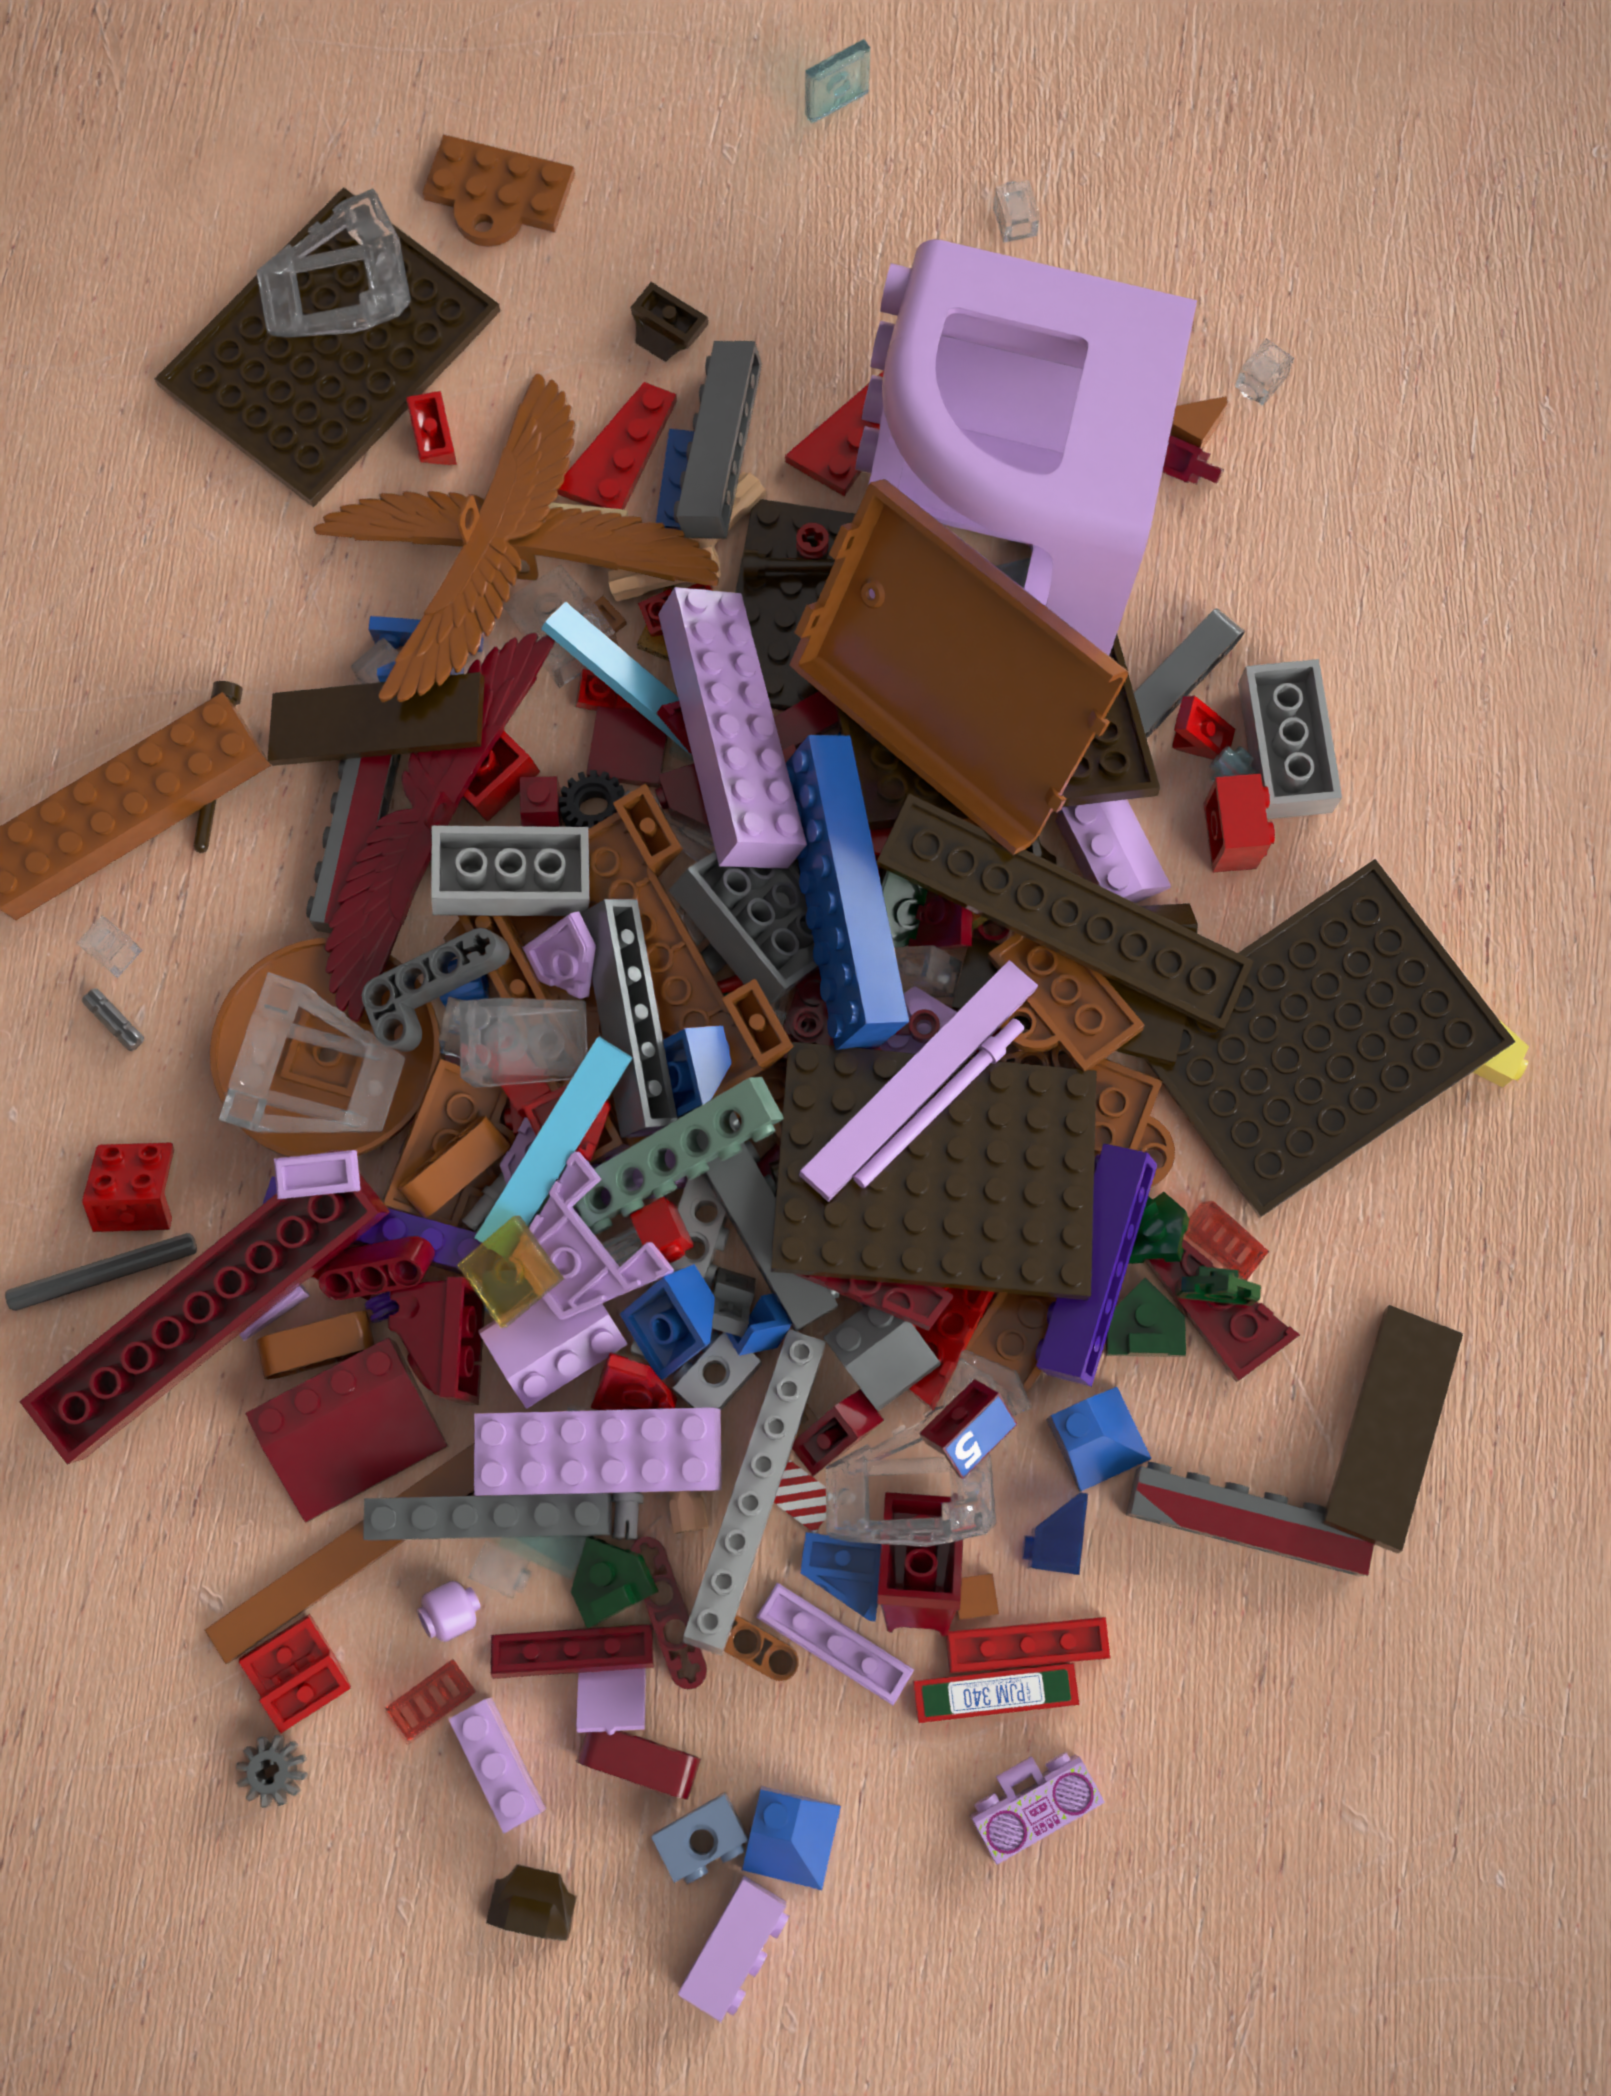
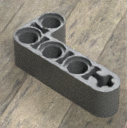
M485 928L473 929L368 981L362 991V1001L378 1041L387 1047L402 1052H409L418 1047L422 1039V1029L414 1009L500 968L509 958L510 950L506 940ZM457 957V967L454 971L448 973L450 961ZM423 974L424 980L422 985L415 989L416 978ZM389 990L390 998L388 1002L382 1006V996L386 991ZM402 1024L403 1033L400 1038L395 1040V1030Z

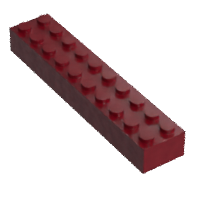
M329 1150L327 1153L342 1152V1151H341V1150ZM360 1172V1191L277 1199L276 1193L20 1400L21 1405L65 1463L68 1465L86 1459L389 1214L388 1208Z

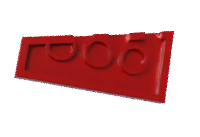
M882 371L878 376L883 377L884 371ZM869 383L785 455V463L844 497L862 472L855 470L865 426L880 429V424L862 420Z
M643 382L565 473V480L561 487L557 489L558 495L585 506L624 510L677 402L676 394Z
M942 1287L954 1297L931 1329L928 1331L913 1325L941 1363L939 1367L908 1389L910 1393L934 1411L995 1292Z

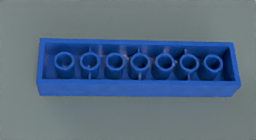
M808 735L786 762V767L807 844L796 859H798L801 873L799 886L801 892L805 894L807 904L806 922L809 929H812L814 940L813 958L815 963L819 965L821 975L820 994L822 999L826 1001L829 1016L827 1029L830 1037L833 1038L836 1050L848 1048L878 1049L909 1022L851 737Z

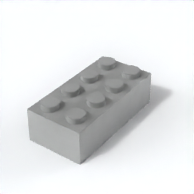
M1319 659L1246 666L1238 682L1252 774H1261L1262 785L1267 786L1269 789L1270 805L1266 809L1267 819L1333 813L1342 799Z
M432 826L431 900L433 915L567 916L578 911L581 914L589 908L588 827Z

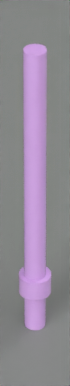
M1012 1019L995 1037L989 1036L978 1047L979 1053L853 1176L854 1181L860 1187L865 1188L990 1063H997L1006 1054L1005 1048L1024 1030L1023 1025L1017 1019Z

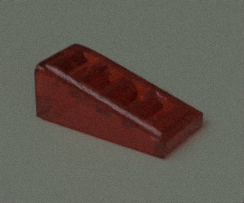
M1214 1201L1202 1202L1190 1216L1188 1229L1184 1233L1190 1240L1226 1268L1239 1270L1238 1277L1246 1281L1269 1252L1267 1248ZM1211 1218L1213 1221L1207 1227V1229L1203 1231V1226ZM1223 1227L1226 1231L1215 1242L1212 1238ZM1234 1237L1237 1238L1238 1242L1227 1253L1225 1248ZM1247 1246L1251 1251L1240 1264L1236 1259Z
M452 1659L385 1708V1713L404 1742L409 1745L472 1697L476 1691L455 1660ZM446 1675L450 1677L460 1692L456 1697H453L441 1680ZM433 1685L446 1702L441 1708L428 1690ZM419 1696L422 1697L432 1712L427 1718L414 1701ZM406 1706L419 1723L413 1728L401 1712Z

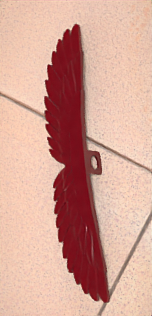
M533 632L525 635L519 643L517 638L514 637L505 643L501 650L497 646L493 647L486 655L483 663L479 659L472 663L467 673L480 672L485 678L481 747L417 752L418 757L415 753H411L408 761L409 773L403 771L401 781L405 795L412 804V808L398 810L383 816L376 823L378 829L374 830L365 840L369 846L365 847L355 857V862L359 864L354 866L345 878L348 883L341 889L337 898V902L342 905L335 912L329 923V927L333 930L327 938L324 948L328 953L331 952L325 969L327 974L332 973L329 981V991L332 994L336 993L335 1004L339 1011L344 1012L348 1006V1015L351 1021L358 1022L365 1011L362 991L366 983L385 971L400 929L404 925L416 891L432 858V826H448L483 761L537 680L536 676L555 644V640L549 635L537 641L538 634Z

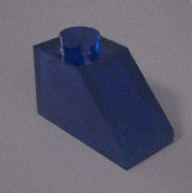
M1080 1492L1032 1528L1031 1536H1024L1022 1559L1028 1560L1027 1569L1072 1576L1079 1575L1088 1493Z

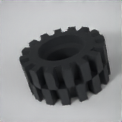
M590 770V777H585L584 771L578 773L579 780L577 782L571 777L567 781L569 788L562 787V797H559V805L566 827H588L589 829L618 812L613 802L624 797L625 791L623 786L619 784V780L615 776L610 780L609 773L605 771L602 772L601 777H598L597 770ZM591 798H603L608 802L607 808L599 814L586 815L580 811L581 804Z

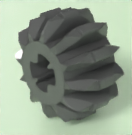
M275 1735L271 1744L266 1736L257 1739V1749L251 1746L245 1747L243 1752L250 1762H239L236 1765V1769L247 1772V1777L239 1779L237 1785L238 1787H244L250 1784L251 1789L246 1794L248 1801H252L260 1795L261 1807H269L273 1798L277 1805L281 1806L287 1803L286 1792L293 1796L301 1792V1789L293 1780H304L307 1778V1772L297 1770V1765L304 1763L307 1758L306 1755L292 1756L298 1746L296 1741L289 1742L283 1748V1735ZM277 1764L280 1772L276 1773L274 1777L267 1778L265 1770L270 1765Z

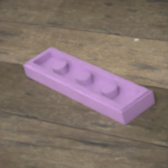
M779 1583L775 1585L756 1618L892 1705L896 1702L914 1671L911 1667Z

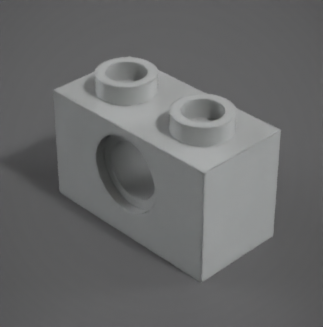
M714 1332L711 1335L710 1343L701 1350L704 1354L693 1365L688 1361L676 1373L673 1379L677 1384L673 1387V1390L692 1408H718L722 1410L762 1366V1363L753 1353L739 1356L726 1332H723L721 1335ZM720 1364L726 1369L725 1378L720 1383L711 1384L704 1379V1371L709 1365Z

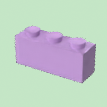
M492 1697L484 1699L448 1719L503 1833L546 1810Z
M744 1875L682 1983L678 1995L720 2022L726 2012L734 2016L746 1994L745 1991L740 1989L748 1973L756 1977L768 1955L762 1951L770 1935L777 1939L789 1918L788 1915L783 1913L786 1908V1901Z

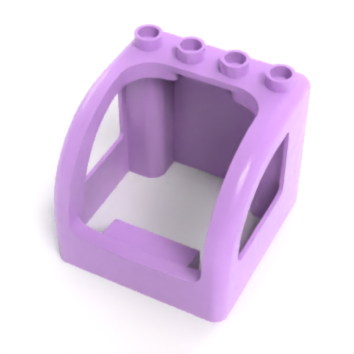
M933 239L925 241L917 248L911 268L892 263L889 267L880 312L896 315L897 320L895 324L880 321L870 367L884 370L883 377L871 376L862 414V420L880 424V429L865 426L858 450L855 470L871 473L869 483L881 479L888 480L944 525L1028 545L1032 550L1024 589L1109 656L1149 537L1197 300L943 240ZM870 589L869 595L872 599H874L875 593L872 589Z

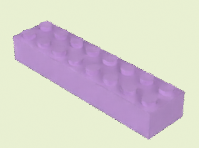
M675 587L658 615L719 866L788 868L807 844L742 594Z

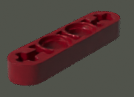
M641 1537L633 1543L630 1550L641 1554V1546L643 1544H648L651 1549L657 1548L659 1555L653 1558L655 1567L659 1570L665 1566L667 1574L653 1576V1580L655 1583L660 1581L667 1582L673 1590L672 1599L666 1605H657L650 1597L644 1600L674 1683L683 1689H695L706 1679L708 1672L707 1663L702 1650L694 1646V1652L686 1653L690 1663H698L701 1671L695 1674V1682L690 1683L687 1677L680 1679L678 1670L683 1668V1662L680 1655L672 1660L670 1650H680L689 1644L684 1643V1640L679 1644L668 1642L664 1637V1627L669 1621L675 1619L680 1620L687 1627L690 1616L663 1544L653 1537Z

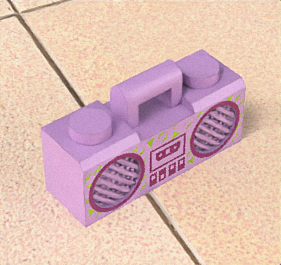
M1067 1752L1062 1753L1045 1764L1048 1771L1042 1774L1031 1756L996 1776L1005 1793L1004 1796L998 1799L996 1793H993L974 1804L977 1811L972 1813L970 1817L996 1864L1003 1862L1105 1803L1079 1756L1074 1755L1069 1758ZM1033 1776L1036 1784L1015 1795L1012 1787Z

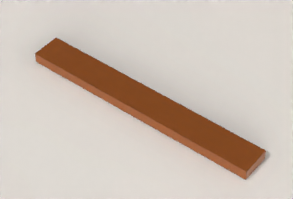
M474 1443L395 1498L472 1495L474 1493ZM363 1519L206 1628L205 1632L224 1663L229 1664L406 1540H363Z

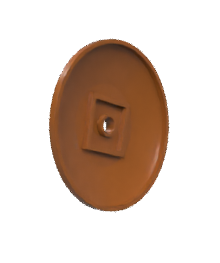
M327 938L305 940L274 951L253 965L228 993L218 1012L212 1031L210 1043L211 1073L221 1103L237 1126L250 1138L263 1147L286 1157L324 1154L329 1150H357V1156H360L390 1141L415 1118L436 1062L441 1055L439 1023L431 1001L414 1009L422 1029V1039L418 1047L409 1052L398 1051L380 1043L375 1036L366 1009L358 1022L350 1020L348 1006L344 1012L338 1010L335 1004L336 993L332 994L329 991V981L332 973L327 974L325 971L328 957L331 952L328 953L324 949ZM390 955L384 973L403 963ZM416 978L414 986L415 989H418L422 984ZM389 990L386 991L382 996V1006L385 1005L390 998ZM402 1024L395 1030V1040L400 1038L403 1033ZM328 1044L337 1045L339 1047V1055L334 1061L323 1062L320 1060V1051L324 1046Z

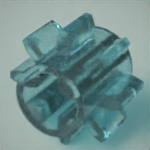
M1227 746L1211 762L1209 767L1216 773L1210 779L1214 781L1216 777L1255 774L1256 770L1250 766L1255 758L1241 746L1235 751Z

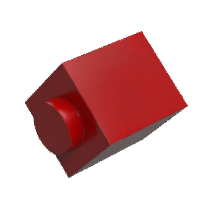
M664 1196L629 1215L642 1245L644 1246L647 1242L653 1243L668 1263L681 1259L685 1254L684 1251L694 1247L677 1207Z

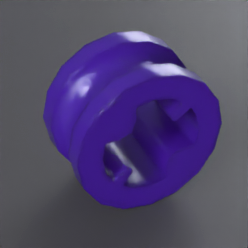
M390 1291L377 1295L364 1304L367 1310H372L370 1317L372 1323L387 1320L389 1316L395 1315L399 1310V1304L396 1301H390Z

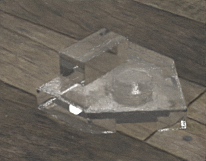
M963 1350L961 1352L957 1369L943 1401L944 1407L975 1378L998 1392L1013 1416L1032 1408L1017 1371L970 1351Z

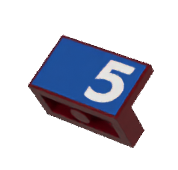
M974 1378L919 1434L927 1445L946 1457L957 1476L963 1480L1018 1423L1001 1395Z

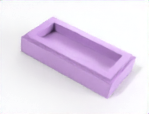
M357 1150L274 1159L277 1199L360 1191Z

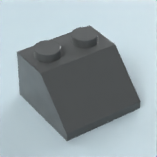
M868 1305L823 1337L877 1411H880L941 1365L913 1324Z

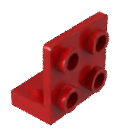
M171 1142L101 1144L96 1147L82 1198L92 1232L170 1230L172 1215L164 1192L174 1154V1147Z

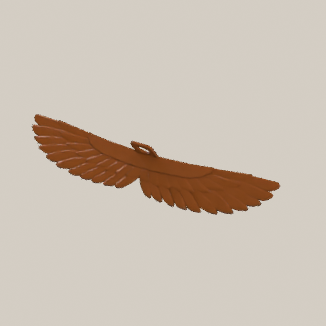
M537 373L534 375L522 404L518 406L506 446L503 449L495 476L480 512L478 511L474 496H467L457 517V525L464 543L441 587L424 611V616L396 657L395 665L379 693L381 702L391 700L396 695L398 702H403L410 699L416 691H418L419 696L424 695L430 690L435 681L438 686L442 685L449 677L453 668L456 673L461 671L466 664L469 653L472 656L476 655L481 643L482 633L488 637L494 628L495 618L498 620L503 612L502 601L507 603L510 599L508 583L513 587L515 586L517 579L516 570L520 571L522 564L516 549L508 541L529 535L542 526L540 520L544 519L549 513L548 505L556 500L558 497L557 489L561 487L565 480L564 474L570 465L569 457L566 458V456L571 452L575 444L574 438H571L576 426L575 421L570 420L572 406L570 404L566 406V394L564 391L559 393L558 384L554 380H550L546 385L545 379L541 374ZM470 508L471 520L469 526L466 528L465 518L467 511Z
M403 491V496L381 493L379 494L380 499H359V504L340 506L341 512H332L323 516V520L326 523L314 526V532L317 535L354 538L355 541L412 542V544L463 547L464 543L457 525V517L467 497L454 492H449L448 496L445 493L428 491V497L408 491ZM469 494L474 496L478 511L480 512L484 499L477 495ZM556 507L550 509L546 517L540 520L542 526L537 531L522 538L508 541L516 549L520 559L524 560L530 567V570L526 572L516 570L517 579L531 581L538 579L539 571L535 555L586 563L617 571L618 569L672 582L679 580L717 586L719 583L718 576L713 573L719 571V566L715 561L711 560V553L709 551L699 548V541L684 538L683 531L665 528L663 523H642L641 517H621V513L611 512L602 514L601 510L582 512L581 508H571L563 511V507ZM470 508L468 509L465 518L466 528L469 526L471 520Z

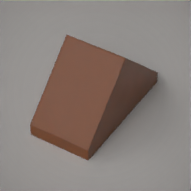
M1227 397L1175 406L1170 435L1204 448L1222 421L1228 404Z

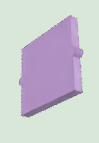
M646 1668L578 1673L577 1733L607 1731L609 1735H612L615 1731L645 1729Z

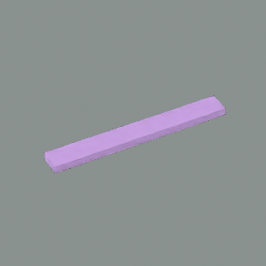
M1009 960L800 1171L799 1176L829 1202L978 1050V1047L1036 991L1038 985Z

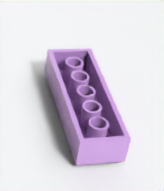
M718 1408L475 1414L474 1496L722 1490L721 1409Z

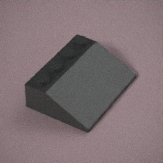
M716 851L687 868L668 891L745 985L756 979L771 1005L819 969V965L815 963L813 958L814 940L812 929H809L806 922L807 904L805 894L801 892L799 886L801 874L799 865L794 860L788 868L719 866Z

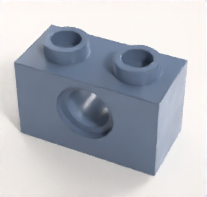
M725 1792L656 1831L651 1838L674 1883L684 1878L686 1884H689L709 1872L706 1864L719 1857L725 1863L743 1853L745 1850L742 1844L748 1841L749 1836ZM705 1829L712 1834L714 1845L709 1851L699 1852L694 1849L691 1844V1835L694 1831Z

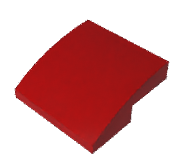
M310 1613L243 1655L238 1661L259 1693V1702L280 1734L351 1689V1685L340 1663Z

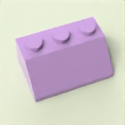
M1128 800L1062 807L1058 811L1056 823L1084 879L1134 903L1171 888Z
M539 1293L478 1330L507 1381L526 1409L606 1359L610 1352L615 1353L627 1345V1342L603 1304H599L567 1319H558Z

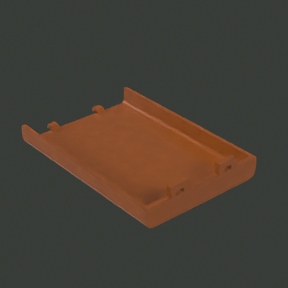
M881 479L870 482L853 522L841 525L829 553L835 559L834 565L818 601L805 607L795 630V634L801 639L789 666L1014 855L1028 848L1037 839L1052 811L1058 812L1063 807L1067 798L1062 793L1095 734L1098 736L1103 735L1110 721L1105 716L1126 681L1128 671L888 480ZM870 589H872L875 593L874 599H872L869 595Z

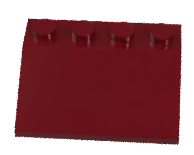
M389 1337L245 1413L261 1448L306 1523L448 1447L397 1342Z

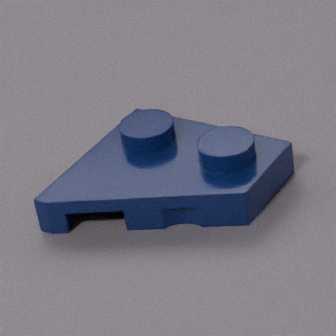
M806 1532L800 1573L868 1621L876 1622L881 1542Z

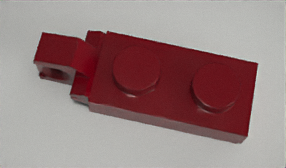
M1173 435L1169 436L1163 473L1186 483L1192 482L1197 485L1200 477L1217 484L1224 469L1207 462L1211 454L1203 451V448Z

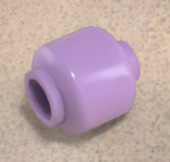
M449 1581L425 1593L421 1599L422 1607L417 1609V1613L429 1638L436 1636L440 1641L447 1642L475 1627V1611L480 1609V1604L471 1587L464 1590L460 1583Z

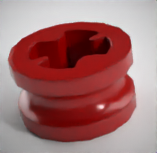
M807 523L798 530L797 550L803 558L820 559L827 553L829 535L826 528L821 524ZM814 536V539L818 541V546L811 547V544L807 542V537Z

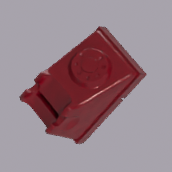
M447 1277V1280L423 1282L410 1288L390 1291V1301H396L399 1304V1310L395 1315L388 1317V1329L397 1333L409 1352L407 1355L408 1363L419 1381L440 1398L462 1405H479L481 1366L474 1365V1362H482L483 1339L478 1330L484 1327V1287L464 1277Z
M885 1492L877 1604H881L888 1632L893 1633L895 1628L904 1627L931 1629L940 1632L942 1637L947 1635L955 1612L960 1610L965 1498Z

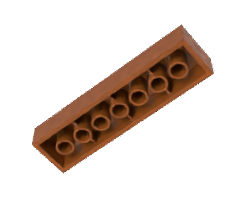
M223 692L1 825L0 910L14 920L20 919L198 811L204 805L211 803L269 768L271 764L267 761L266 756L243 718Z

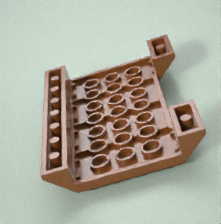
M644 784L613 802L618 812L588 829L589 908L604 899H637L663 1040L685 1028L723 1026L730 1048L731 1065L713 1095V1099L747 1078L758 1077L767 1072L794 1046L756 979L724 996L659 879V876L680 854L683 848L647 784ZM458 915L466 932L477 928H485L506 940L510 950L509 958L504 965L490 972L489 975L550 1090H556L570 1083L597 1037L603 1039L592 977L589 997L576 998L569 995L567 990L540 982L522 948L566 916ZM613 1092L608 1097L611 1109L594 1157L591 1161L588 1160L591 1164L622 1153L649 1137H620Z

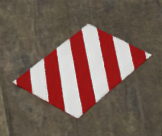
M790 1460L785 1467L774 1503L813 1533H816L838 1503L840 1497Z

